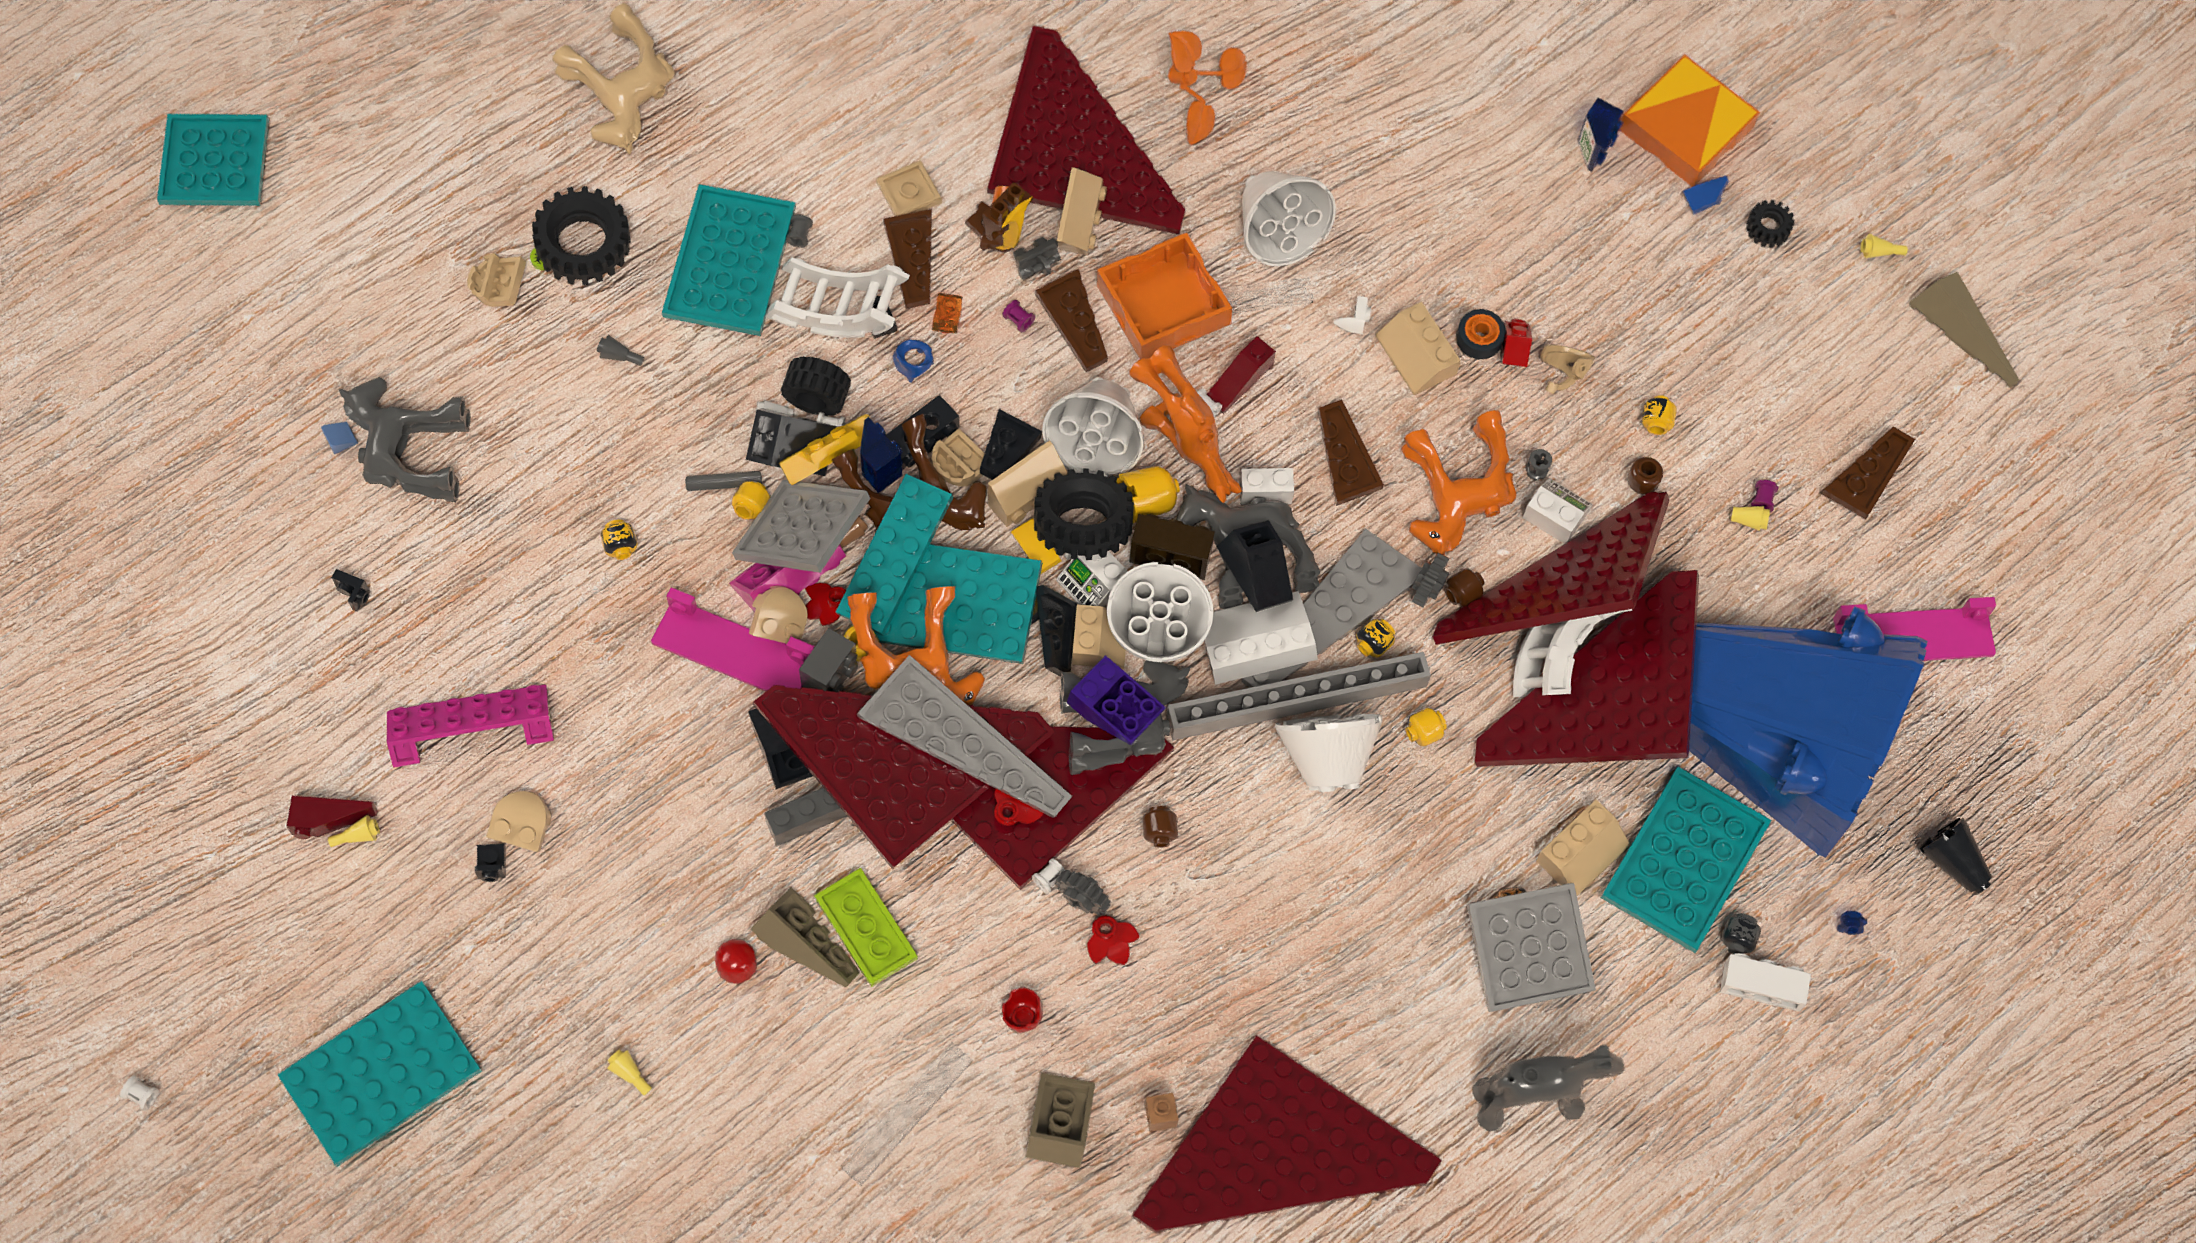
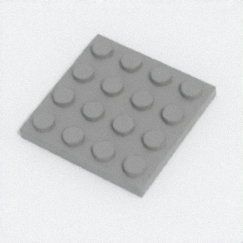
M782 480L732 554L736 560L820 573L870 500V496L864 490L797 482L791 485L788 480Z
M1574 883L1467 904L1488 1012L1596 991Z

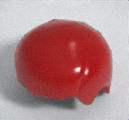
M731 939L723 942L715 953V965L718 975L728 983L740 984L749 980L757 969L756 954L753 946L740 939Z
M1025 987L1012 990L1009 999L1002 1004L1003 1021L1010 1030L1019 1033L1035 1029L1043 1018V1004L1035 991Z

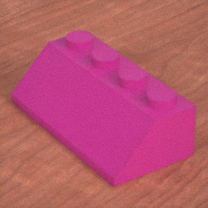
M839 545L820 573L755 563L729 584L755 613L756 608L752 606L755 598L759 594H763L771 589V586L786 587L799 596L804 588L818 582L821 575L828 570L836 568L840 561L846 557V554Z

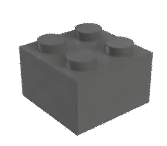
M828 628L799 669L802 688L842 692L845 680L848 677L852 678L858 669L855 643Z

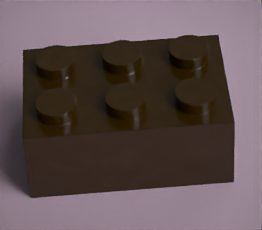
M1138 514L1131 541L1129 563L1143 565L1158 562V564L1171 566L1175 564L1191 571L1199 579L1205 580L1215 532L1210 531V529L1204 526L1193 527L1185 525L1179 520L1168 521L1159 519L1154 514Z

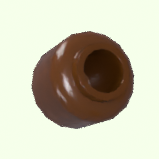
M1651 457L1637 459L1632 464L1628 473L1630 488L1639 494L1645 495L1657 490L1663 478L1661 464Z
M1466 568L1449 577L1446 582L1447 587L1444 590L1447 598L1453 605L1458 604L1461 607H1465L1482 597L1485 582L1480 573H1474Z
M1155 806L1144 814L1142 820L1143 836L1147 842L1153 843L1154 847H1167L1170 845V842L1178 837L1177 815L1170 811L1169 807Z

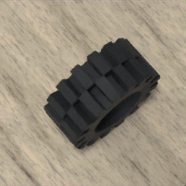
M1767 200L1762 201L1761 204H1756L1746 223V231H1750L1748 235L1750 239L1755 237L1754 243L1758 244L1761 241V247H1766L1769 244V248H1774L1775 244L1779 247L1783 242L1785 243L1795 221L1793 220V213H1788L1790 210L1788 206L1782 208L1783 203L1779 201V204L1776 205L1775 200H1771L1769 204ZM1763 218L1773 219L1779 224V228L1776 230L1768 229L1761 223V220Z

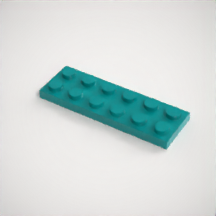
M905 474L836 610L837 615L851 621V609L847 597L853 594L877 593V603L870 615L871 626L874 632L884 636L953 499L951 493Z

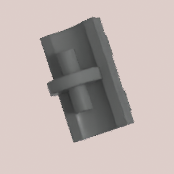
M1041 237L1035 240L1033 249L1026 251L1020 248L1013 252L1018 274L1022 280L1039 271L1045 276L1051 274L1050 266L1061 260L1057 250L1058 244L1054 238L1047 240Z

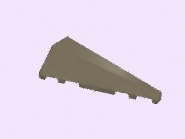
M1958 272L1936 281L1910 301L1909 306L1913 310L1915 308L1926 316V320L1930 324L1935 323L1945 332V336L1973 359L1978 358L1984 363L1990 373H1996L2007 382L2006 386L2011 388L2018 384L2020 381Z

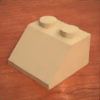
M1077 604L1072 665L1095 667L1106 655L1121 669H1124L1126 650L1117 642L1110 630L1107 620V608Z

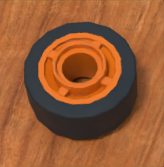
M1485 309L1472 310L1466 313L1460 320L1456 334L1457 345L1464 354L1478 360L1488 359L1496 355L1501 349L1506 334L1505 325L1501 318L1492 311ZM1477 333H1483L1485 336H1479Z

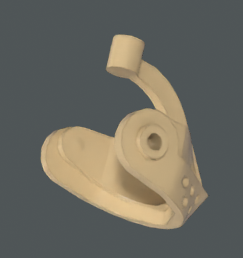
M1546 345L1541 351V360L1562 370L1569 378L1561 383L1549 381L1545 391L1555 394L1556 390H1565L1577 380L1583 379L1588 370L1591 369L1595 357L1585 351L1567 346ZM1571 362L1574 363L1573 367L1569 366Z

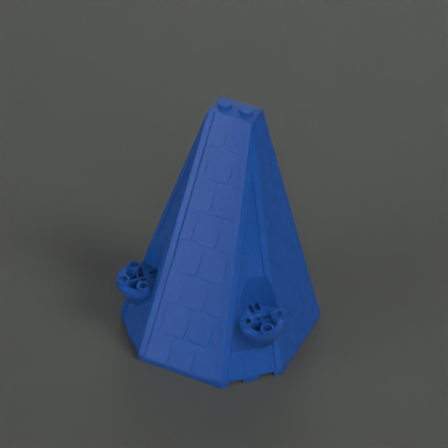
M1855 606L1850 616L1844 622L1841 629L1842 634L1813 629L1697 622L1689 751L1759 808L1763 809L1784 828L1788 829L1815 853L1826 858L1851 826L1862 800L1866 798L1874 782L1868 776L1874 778L1879 767L1882 766L1924 667V662L1921 660L1925 658L1926 649L1924 648L1928 641L1918 636L1883 634L1880 627L1865 614L1866 610Z

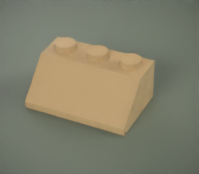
M1077 168L1071 169L1057 237L1059 250L1089 256L1090 249L1094 250L1097 235L1093 234L1094 227L1100 224L1102 211L1098 210L1099 203L1105 200L1107 187L1103 186V178Z
M1422 302L1398 313L1375 336L1414 396L1457 375L1461 360Z
M1050 440L988 483V506L1006 527L1012 523L1017 524L1026 517V514L1034 509L1037 490L1039 487L1043 488L1046 479L1054 481V474L1059 472L1063 476L1068 475Z
M1596 799L1541 850L1536 862L1560 885L1574 883L1576 895L1578 896L1630 847V843L1616 817Z

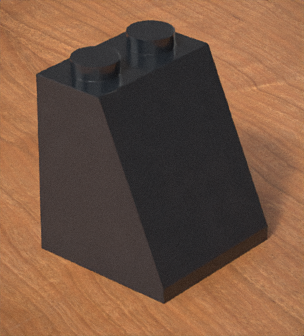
M758 709L748 711L753 731L775 789L813 777L811 772Z

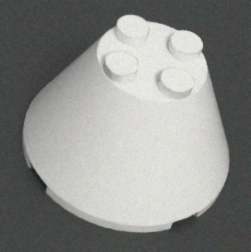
M1266 171L1257 176H1250L1247 179L1242 197L1243 231L1246 247L1252 256L1266 265L1285 266L1306 258L1314 252L1312 248L1322 238L1326 239L1335 220L1336 206L1332 193L1322 182L1314 178L1278 171Z
M1100 377L1094 378L1092 382L1056 401L1044 418L1042 427L1044 442L1046 443L1050 440L1064 467L1069 470L1074 469L1075 473H1083V468H1087L1089 473L1096 474L1098 470L1104 471V477L1108 478L1111 474L1126 473L1135 466L1141 457L1144 448V434L1131 402L1130 392L1127 388L1121 387L1115 382L1104 380Z
M1152 562L1131 569L1116 582L1108 600L1107 620L1114 638L1129 653L1148 661L1169 662L1188 656L1199 648L1207 638L1213 621V603L1206 586L1191 571L1175 564L1171 566Z
M1355 714V716L1343 717V720H1341V715L1320 716L1283 721V725L1276 723L1275 728L1306 785L1309 786V790L1331 792L1335 791V788L1344 787V789L1360 788L1359 782H1361L1383 718L1380 714Z

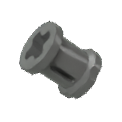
M793 215L791 218V231L786 237L787 243L794 247H806L808 245V231L812 228L813 221L804 215Z
M1537 449L1531 453L1526 466L1529 478L1537 481L1543 480L1547 476L1552 464V456L1548 451Z

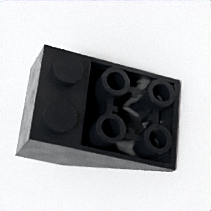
M764 408L757 409L746 460L781 468L779 465L781 461L806 448L810 442L827 436L837 426ZM828 465L813 474L826 476Z
M1269 520L1235 529L1216 546L1256 612L1293 600L1283 544Z

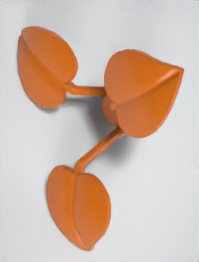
M1173 31L1169 33L1173 65L1169 69L1168 78L1171 83L1179 84L1181 90L1187 91L1199 100L1192 102L1187 114L1188 144L1193 145L1206 138L1212 132L1215 124V112L1211 105H1205L1206 100L1188 86L1196 82L1198 75H1221L1222 86L1227 89H1234L1245 78L1247 61L1240 49L1231 47L1226 49L1221 55L1219 62L1221 71H1196L1193 67H1195V61L1200 58L1202 53L1199 37L1189 31Z

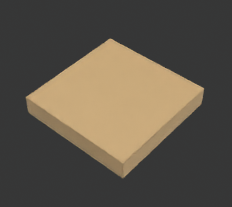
M921 160L876 178V183L894 216L927 210L942 203V198Z

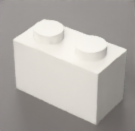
M1293 468L1241 469L1239 480L1242 490L1240 492V505H1251L1250 502L1259 497L1265 498L1266 502L1274 501L1292 504L1294 495Z

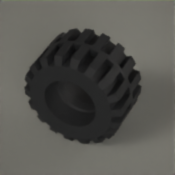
M814 357L794 358L790 362L781 392L786 401L802 411L819 415L822 412L825 416H833L839 414L843 408L851 385V379L846 372L831 362Z

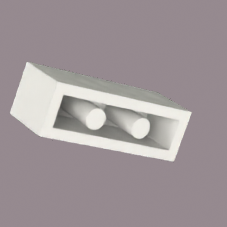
M1730 954L1724 964L1720 993L1800 1012L1807 1003L1811 974L1795 966L1787 968L1777 966V963L1771 960L1757 961L1750 959L1746 954Z

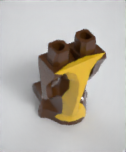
M1013 182L991 206L980 201L977 204L976 213L972 214L965 221V225L980 238V249L983 251L990 249L999 252L1014 250L1020 240L1024 213L1027 206L1034 200L1033 196Z

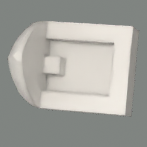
M1358 296L1354 318L1336 319L1334 324L1347 332L1363 334L1364 323L1369 322L1371 307H1367L1368 297Z

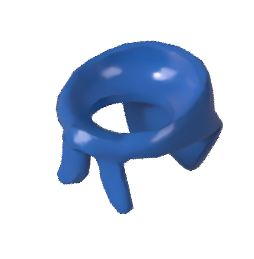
M919 340L904 341L897 346L896 351L893 353V361L897 371L903 374L910 383L934 364L932 348L930 345ZM911 349H917L918 353L925 354V360L919 365H912L906 361L905 354Z

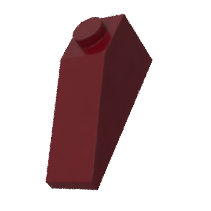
M1258 336L1237 355L1207 393L1215 403L1219 402L1222 405L1220 410L1222 414L1274 365L1276 351Z
M292 795L286 827L291 835L298 839H309L310 836L320 837L353 825L366 815L370 818L375 817L378 810L371 801Z

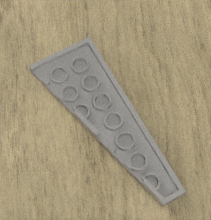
M1365 529L1303 604L1316 643L1317 655L1324 653L1328 647L1369 620V617L1380 609L1387 607L1395 598L1409 591L1422 568ZM1308 662L1242 678V683L1252 688L1285 681L1295 671L1305 667Z
M910 655L857 713L860 719L1052 818L1059 813L1072 797Z

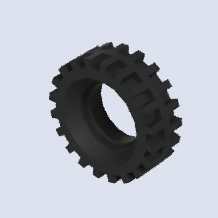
M582 186L581 192H574L573 187L567 188L568 193L565 195H561L557 191L554 193V200L552 202L547 199L542 202L543 211L537 209L535 213L536 222H532L534 246L538 260L543 262L544 270L547 273L552 270L554 278L560 280L562 276L567 277L568 284H574L575 279L582 280V285H588V279L595 278L597 283L603 281V274L608 273L610 276H613L615 274L614 267L616 265L622 267L625 263L624 255L628 256L630 252L629 243L631 242L627 215H624L623 207L621 204L615 205L612 195L604 198L600 189H596L595 193H590L588 186ZM576 222H590L597 224L603 229L605 241L598 250L592 253L575 255L561 248L559 235L568 225Z
M1083 468V473H1075L1074 469L1068 470V475L1064 476L1060 472L1054 474V481L1046 479L1043 488L1039 487L1037 490V497H1035L1034 531H1037L1039 541L1045 540V548L1048 550L1053 547L1056 548V554L1059 556L1068 553L1071 554V559L1077 560L1078 556H1085L1086 560H1092V555L1097 554L1101 558L1107 557V551L1118 552L1119 543L1126 545L1128 536L1132 534L1133 495L1131 492H1127V486L1124 482L1117 484V477L1113 475L1109 478L1104 477V471L1098 470L1096 474L1089 473V469ZM1086 508L1102 513L1107 520L1099 524L1078 525L1062 520L1060 516L1072 509Z

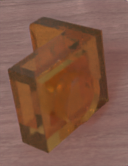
M938 293L936 311L932 323L933 331L957 334L962 313V296Z

